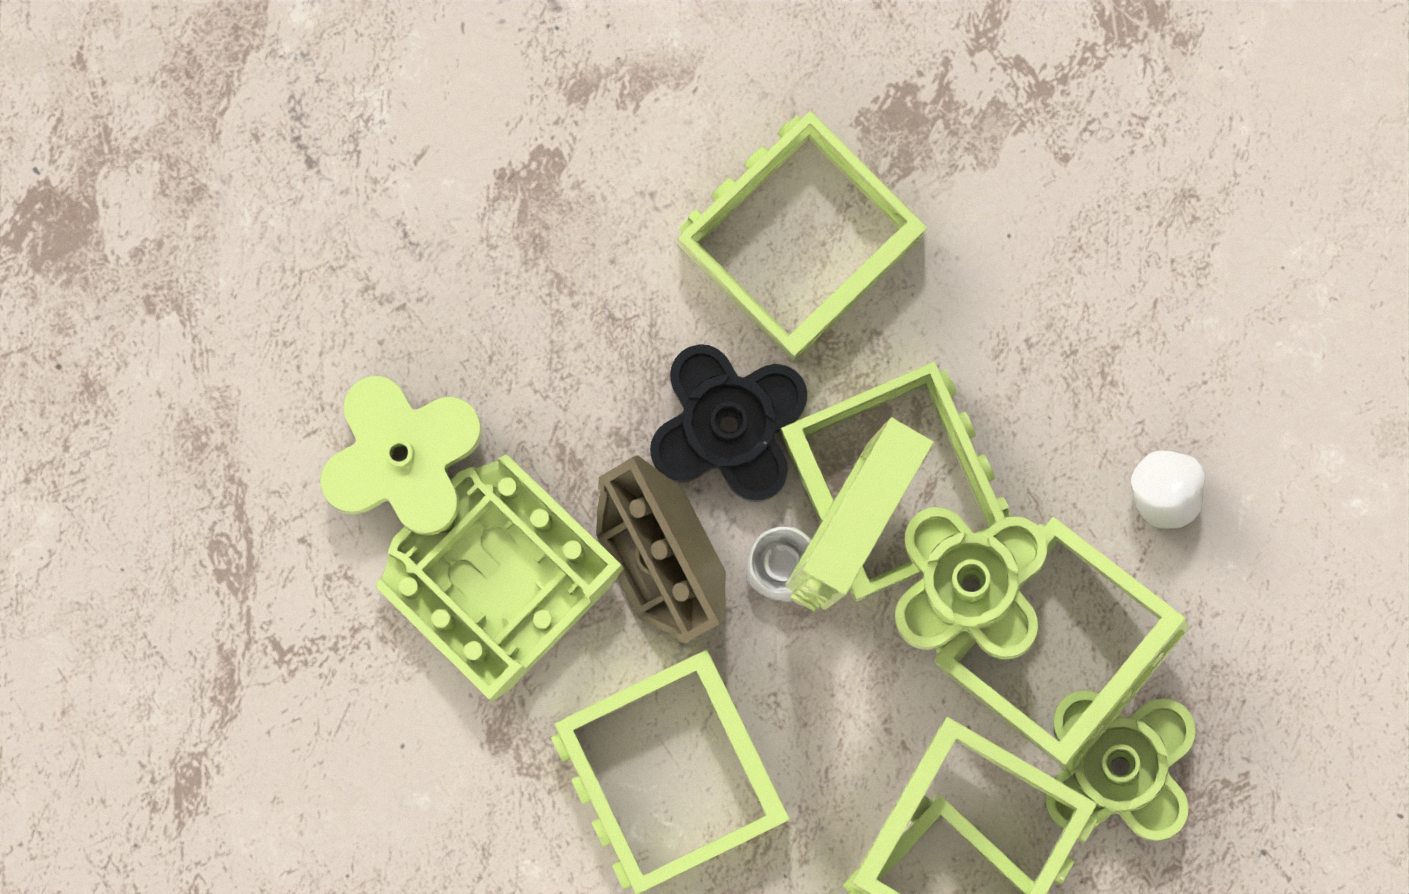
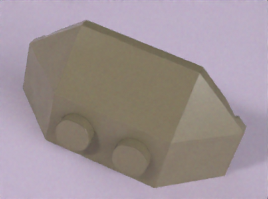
M638 455L600 476L598 489L601 491L597 506L596 536L600 544L624 567L618 579L638 618L663 632L676 636V639L684 644L725 622L726 571L684 490Z

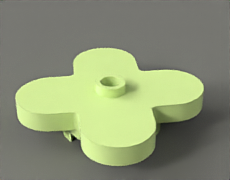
M381 376L361 379L350 388L344 401V415L356 441L350 447L332 456L325 464L320 479L323 495L334 508L347 514H361L388 501L391 503L399 520L412 532L420 535H435L443 532L454 522L459 510L458 493L447 474L448 468L471 455L479 445L482 436V425L479 416L470 404L455 397L439 398L414 410L403 391L392 380ZM401 447H406L408 449L406 459L400 462L394 461L392 459L394 452Z
M932 507L917 513L907 526L905 547L909 558L924 577L908 589L897 603L895 621L901 637L913 647L931 650L945 645L959 633L966 631L980 648L992 657L1014 659L1026 653L1036 639L1038 620L1033 607L1019 591V588L1034 577L1044 565L1047 554V542L1042 530L1031 520L1014 516L999 520L982 534H974L960 516L949 509ZM968 577H973L979 581L980 588L975 592H968L963 589L962 582Z
M1077 691L1066 696L1059 703L1053 722L1055 735L1059 742L1097 697L1098 693L1093 691ZM1170 699L1150 701L1128 718L1122 717L1119 714L1071 773L1064 769L1054 779L1097 803L1091 813L1092 816L1098 818L1094 828L1112 814H1118L1137 836L1155 842L1168 840L1180 832L1188 817L1189 807L1186 795L1171 777L1168 769L1183 758L1193 745L1196 734L1193 717L1182 704ZM1118 758L1125 759L1129 763V771L1125 775H1116L1111 769V764L1114 760ZM1046 794V807L1049 816L1056 825L1064 829L1074 810Z

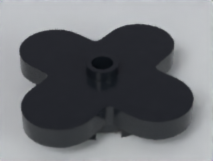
M699 344L684 349L675 358L670 371L672 389L684 411L664 423L655 432L650 445V454L654 467L670 480L681 483L693 481L713 469H718L733 493L741 499L749 502H763L773 498L783 488L788 473L786 458L774 435L782 427L794 423L802 415L807 402V388L803 378L794 369L781 364L766 365L746 377H741L737 375L725 354L713 346ZM730 416L736 419L738 427L734 432L726 433L720 428V421L724 417Z

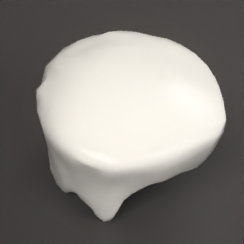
M1161 450L1148 454L1135 468L1131 478V488L1136 510H1138L1148 524L1155 528H1181L1189 524L1198 516L1202 509L1205 483L1203 466L1194 457L1183 455L1179 452Z
M786 526L769 529L756 538L748 556L746 578L750 587L766 598L782 602H792L793 600L790 599L793 591L784 586L809 545L810 537L798 529Z

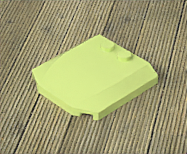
M508 455L498 457V461L478 468L470 467L459 471L451 479L459 497V510L454 522L446 530L435 535H420L404 526L392 539L388 550L389 558L382 579L379 578L376 588L491 702L513 688L610 589L624 569L597 540Z

